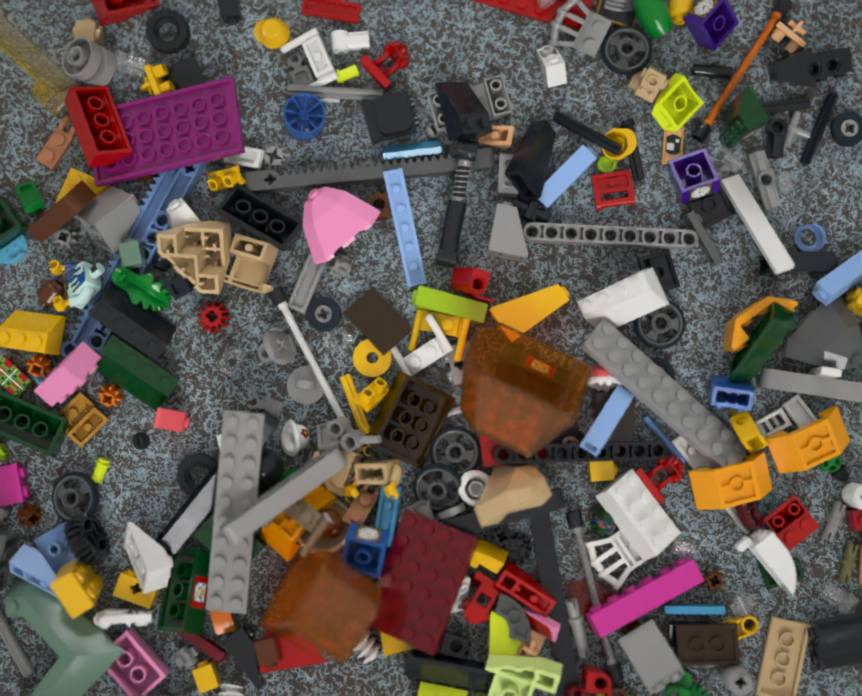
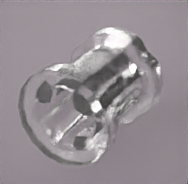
M676 537L672 544V554H684L693 558L696 548L695 540L685 541L679 540Z

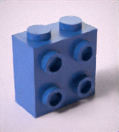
M710 374L707 388L710 405L717 409L728 407L738 412L751 411L755 394L751 382H735L728 380L729 377Z

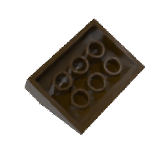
M398 371L367 435H380L382 438L381 443L369 445L422 469L431 451L432 441L440 432L456 398L404 372Z

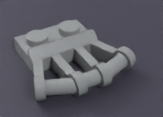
M568 0L561 7H558L556 11L558 14L550 24L552 26L551 39L548 40V45L573 47L595 57L612 20L591 11L582 0ZM577 4L587 16L584 19L569 12V10ZM564 17L582 24L580 30L576 31L562 24ZM559 29L575 36V40H559Z

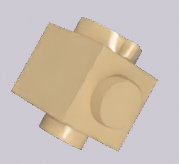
M84 18L83 21L76 20V26L73 27L72 31L74 39L83 36L98 45L103 44L104 32L102 26H99L93 19Z

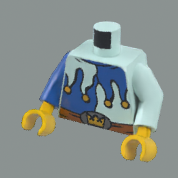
M57 260L49 262L51 267H53L49 268L52 274L60 275L65 271L62 274L65 301L61 296H55L52 299L53 306L57 311L62 312L67 306L83 309L101 290L100 276L105 272L102 264L96 263L92 265L86 261H81L79 263L60 265Z

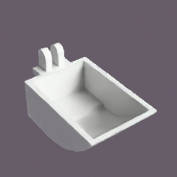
M764 528L753 531L750 534L751 538L744 535L735 544V549L743 552L749 548L781 589L794 596L796 588L795 565L789 551L772 531Z

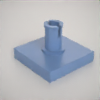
M67 522L34 539L37 548L54 574L59 571L61 566L75 558L73 552H70L71 549L67 546V540L64 539L66 536L63 532L65 529L64 524Z

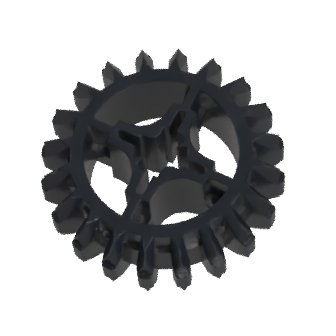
M84 512L72 516L64 524L65 529L63 532L66 535L64 539L67 540V546L71 549L70 552H73L74 557L78 558L80 563H84L86 566H93L108 558L110 554L109 549L111 548L110 540L107 538L104 527L100 525V521H97L94 516L89 515L88 517Z

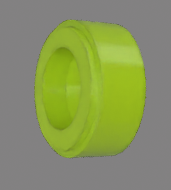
M605 155L601 156L597 161V169L601 174L612 173L616 169V160L610 159Z

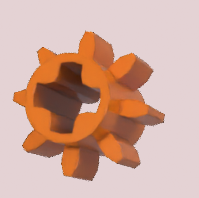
M34 354L32 359L26 363L30 366L27 372L31 373L34 378L40 376L45 378L53 370V367L50 366L52 359L46 357L45 354L41 356Z
M114 382L109 386L105 383L97 393L100 396L99 402L107 406V408L111 405L117 407L124 398V395L121 394L122 388Z

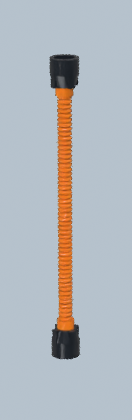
M777 0L772 8L773 13L769 22L707 118L703 122L699 121L691 133L692 138L700 143L706 141L712 131L711 126L716 115L722 109L777 21L781 18L784 19L793 6L791 0Z

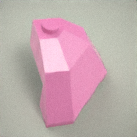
M323 187L310 191L308 199L304 203L303 229L313 262L320 264L331 260L338 248L341 246L345 248L356 239L354 235L359 231H367L372 227L381 212L344 190Z

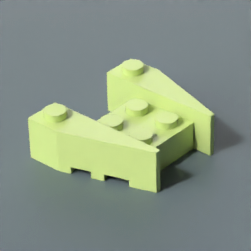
M489 654L485 670L495 674L488 694L478 690L475 696H532L535 687L555 694L561 678L563 664L544 657Z

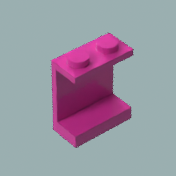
M22 462L0 467V507L29 501L31 490L29 485H26L27 469L23 466Z

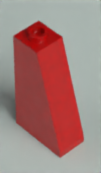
M267 629L264 632V637L276 634L282 658L277 662L278 665L266 668L265 665L261 666L259 673L332 662L335 659V655L339 656L341 644L337 643L338 638Z

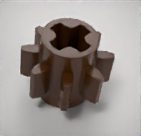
M29 502L19 507L15 515L19 519L18 524L22 527L26 525L30 529L32 526L39 524L43 516L39 512L40 507Z
M716 567L712 571L705 568L706 573L702 575L705 581L701 583V586H708L709 592H712L713 588L720 592V586L726 584L722 581V577L725 574L722 572L717 574L718 568ZM717 578L716 582H710L709 579Z

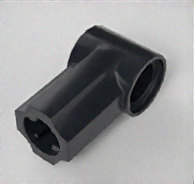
M775 118L765 127V153L767 158H783L787 123L782 118ZM773 124L779 126V133L773 131Z

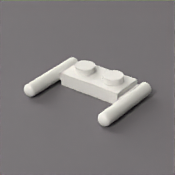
M316 27L281 46V52L286 53L302 44L313 72L318 79L310 84V86H325L338 78Z
M427 314L425 319L436 335L435 338L404 358L397 346L390 350L402 371L410 376H413L454 350L432 314Z

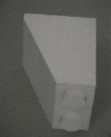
M111 185L87 204L76 216L95 244L115 254L119 249L118 244L124 241L141 210L137 205V198L132 193L128 194L123 189H118Z
M502 201L501 204L497 203L487 255L525 263L528 258V251L517 207H514L513 203Z
M653 619L618 640L626 657L649 694L662 691L665 685L678 681L685 674L680 662Z

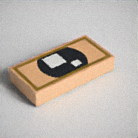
M684 126L677 132L663 130L661 164L668 165V160L682 156Z

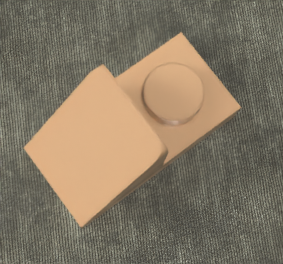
M491 125L493 132L479 138L477 141L480 146L498 147L507 151L511 146L515 127Z

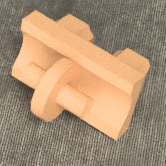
M791 19L788 25L793 30H790L779 21L771 38L777 43L785 35L791 39L784 48L789 53L803 48L807 43L795 33L797 31L801 36L806 33L801 27L804 21L801 20L797 24Z
M530 629V643L522 641L515 656L538 657L546 637Z

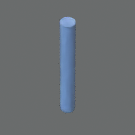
M649 414L646 415L642 420L658 439L667 446L669 452L675 458H680L684 463L686 459Z

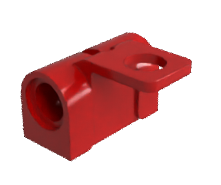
M474 267L453 269L451 288L454 292L463 293L467 298L477 301L495 303L493 299L479 296L487 288L490 272Z
M583 664L581 685L584 691L611 696V680L605 670L600 666ZM602 677L600 681L595 682L597 678Z

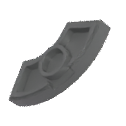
M499 593L495 614L502 616L507 621L509 637L530 643L531 630L525 611L514 599Z

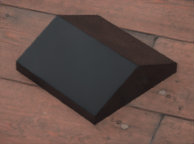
M669 250L636 258L640 271L653 267L663 292L681 287Z

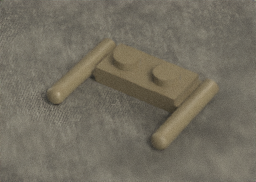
M299 499L286 508L284 512L312 533L299 552L301 557H306L331 521L303 499ZM275 517L266 522L263 526L269 527L275 519Z

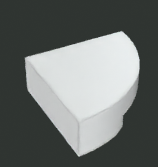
M460 503L453 508L439 512V518L443 520L454 517L465 511L466 507L464 503Z

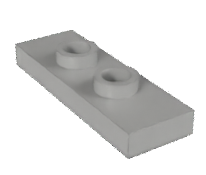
M311 253L308 254L289 299L288 308L304 315L306 314L308 305L312 300L327 262L315 264Z

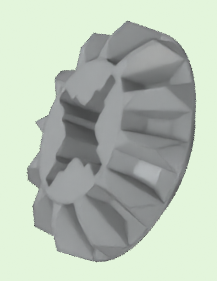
M272 141L264 144L262 150L265 153L261 166L265 170H274L276 172L284 170L290 160V154L286 146L280 142ZM277 149V156L280 159H274L271 164V158L267 154H274Z

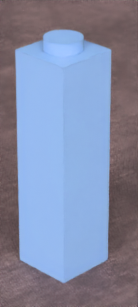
M582 145L544 183L541 197L534 200L543 204V208L547 210L596 161V153L590 147Z
M862 250L816 282L812 294L818 301L827 306L862 281Z
M617 385L579 446L597 457L635 395L627 388Z

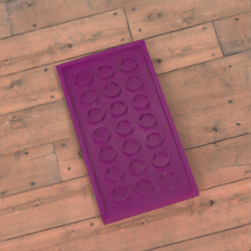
M231 76L115 105L133 152L109 166L93 167L94 180L97 187H103L245 153L235 78Z

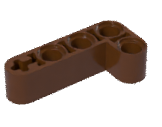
M81 180L62 199L36 219L27 230L42 243L77 215L96 194Z

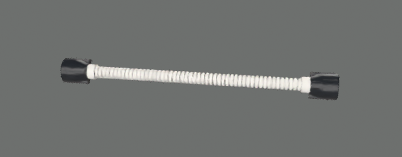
M282 286L274 288V291L268 293L275 307L278 306L279 310L284 313L283 315H285L284 317L288 324H290L289 327L292 329V333H294L299 346L304 351L303 353H305L304 355L311 369H313L312 371H314L313 373L317 380H319L318 382H320L319 384L325 396H327L326 398H328L327 400H329L331 407H333L332 409H334L333 411L337 418L344 416L342 409H340L341 407H339L336 398H334L335 396H333L334 394L330 387H328L329 385H327L328 383L321 369H319L320 367H318L316 360H314L315 358H313L314 356L307 342H305L306 340H304L301 331H299L300 329H298L299 327L295 320H293L294 318H292L293 315L290 313L286 302L288 301L286 293ZM351 422L352 428L356 430L353 422Z

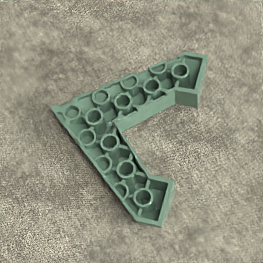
M18 576L15 577L5 597L6 617H24L59 656L34 692L20 696H83L126 650L121 646H116L111 641V637L92 624L93 622L83 613L72 619L57 597Z

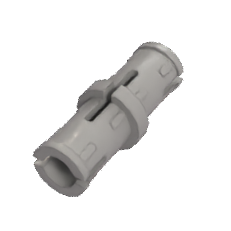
M837 501L834 502L830 516L825 520L827 523L820 538L833 543L837 529L842 525L841 519L847 505Z

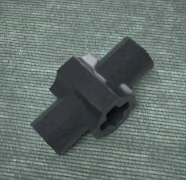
M516 197L513 202V206L517 207L518 212L521 213L520 217L529 222H536L538 220L542 223H548L552 213L542 209L543 204L534 199L524 201Z

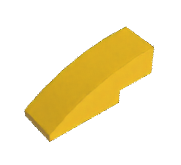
M479 539L470 566L476 569L481 564L497 574L504 565L509 552L504 549L500 550L498 546Z

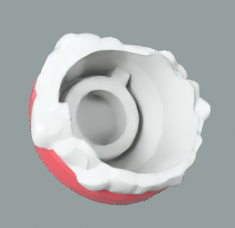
M599 363L589 371L586 380L588 387L595 388L597 391L602 389L606 393L611 388L617 387V385L624 387Z

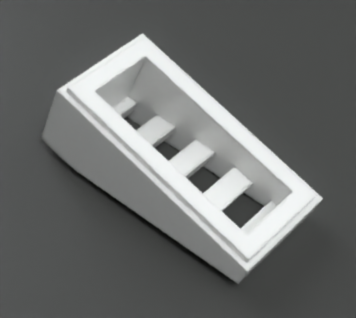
M782 406L755 421L764 438L792 425ZM779 414L784 423L780 424L775 415ZM772 418L777 427L773 428L768 419ZM763 422L766 423L767 427L770 430L767 433L761 424Z

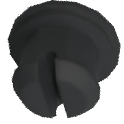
M139 432L134 435L132 442L136 449L143 450L149 446L150 438L146 433Z
M841 465L837 471L831 472V477H836L839 481L847 480L849 473L845 470L846 466Z

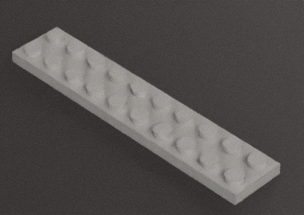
M605 318L598 322L581 346L587 354L716 468L742 462L748 450L737 435Z
M224 410L206 600V610L247 613L255 531L232 545L219 527L224 521L258 498L266 415L264 413Z

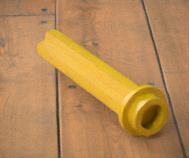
M344 375L340 377V381L357 427L364 434H368L372 425H369L363 407L353 402V398L358 393L351 375Z

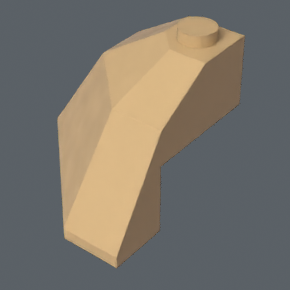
M204 221L188 223L156 233L158 253L164 259L167 258L179 274L184 278L187 277L195 285L194 288L199 293H221L230 258V222Z
M513 463L495 465L476 503L474 511L481 527L498 524L507 513L542 506L551 497L552 493L545 477L532 464Z

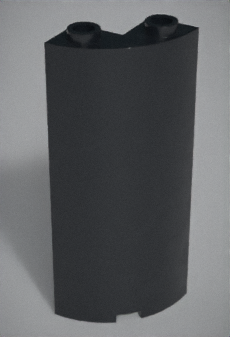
M862 612L811 622L810 628H807L813 653H810V660L812 665H816L817 671L862 663Z

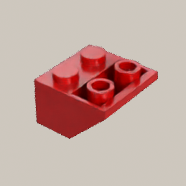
M792 495L763 518L767 530L772 531L788 551L820 527L795 495Z

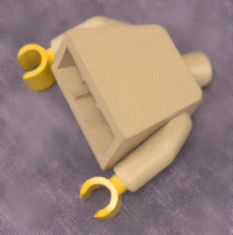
M339 445V450L348 464L323 482L328 491L340 497L344 496L348 503L353 502L347 498L344 489L352 483L351 480L355 475L354 464L360 463L362 458L360 452H363L365 456H372L365 451L367 447L374 448L370 445L361 446L350 452L344 450ZM319 451L313 454L312 460L320 455Z
M374 459L354 464L355 475L351 480L352 484L347 485L344 489L348 498L351 496L357 498L359 496V491L356 487L360 486V484H389L384 488L387 498L389 499L392 494L394 499L399 497L396 486L399 485L403 473L399 459Z

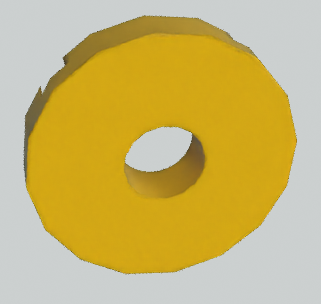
M368 339L360 342L353 353V363L356 369L362 375L368 377H378L384 374L390 368L392 362L391 351L383 356ZM371 352L378 355V360L375 363L367 361V355Z

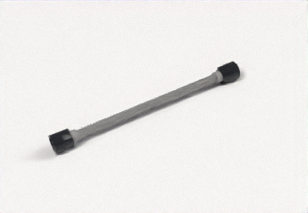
M581 511L567 512L565 516L568 527L572 529L576 537L577 547H579L581 562L594 606L600 604V599L596 591L594 576H592L583 534H581L583 531L582 526L584 525ZM606 635L601 638L607 657L605 669L611 682H617L624 679L620 662H617L614 657L609 636Z

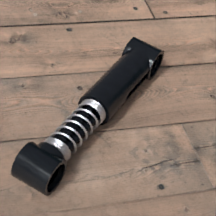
M459 139L456 154L458 170H456V180L453 181L455 183V186H453L454 191H452L453 196L451 195V199H448L436 265L455 268L467 207L465 193H467L466 188H468V177H470V167L476 161L479 142Z

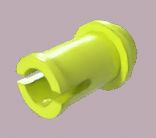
M355 64L342 70L336 69L338 75L336 79L337 84H344V81L359 76Z
M99 457L98 460H95L96 466L91 478L94 482L102 484L106 471L111 465L109 464V459Z

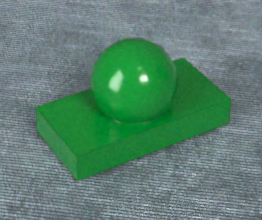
M34 181L14 187L26 214L38 213L42 207H45Z

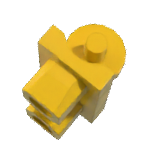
M147 64L144 66L147 77L143 78L145 83L141 86L142 92H148L151 97L175 91L171 81H162V77L169 73L164 64L155 66Z
M239 165L227 166L207 173L209 176L207 183L211 191L231 188L236 184H245V179L241 176Z
M378 377L353 398V402L361 405L367 413L375 409L386 398L389 391L387 382Z

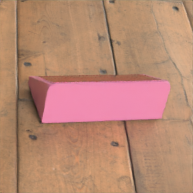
M528 606L523 607L522 609L527 615L530 628L552 642H556L561 624L548 616L544 617Z

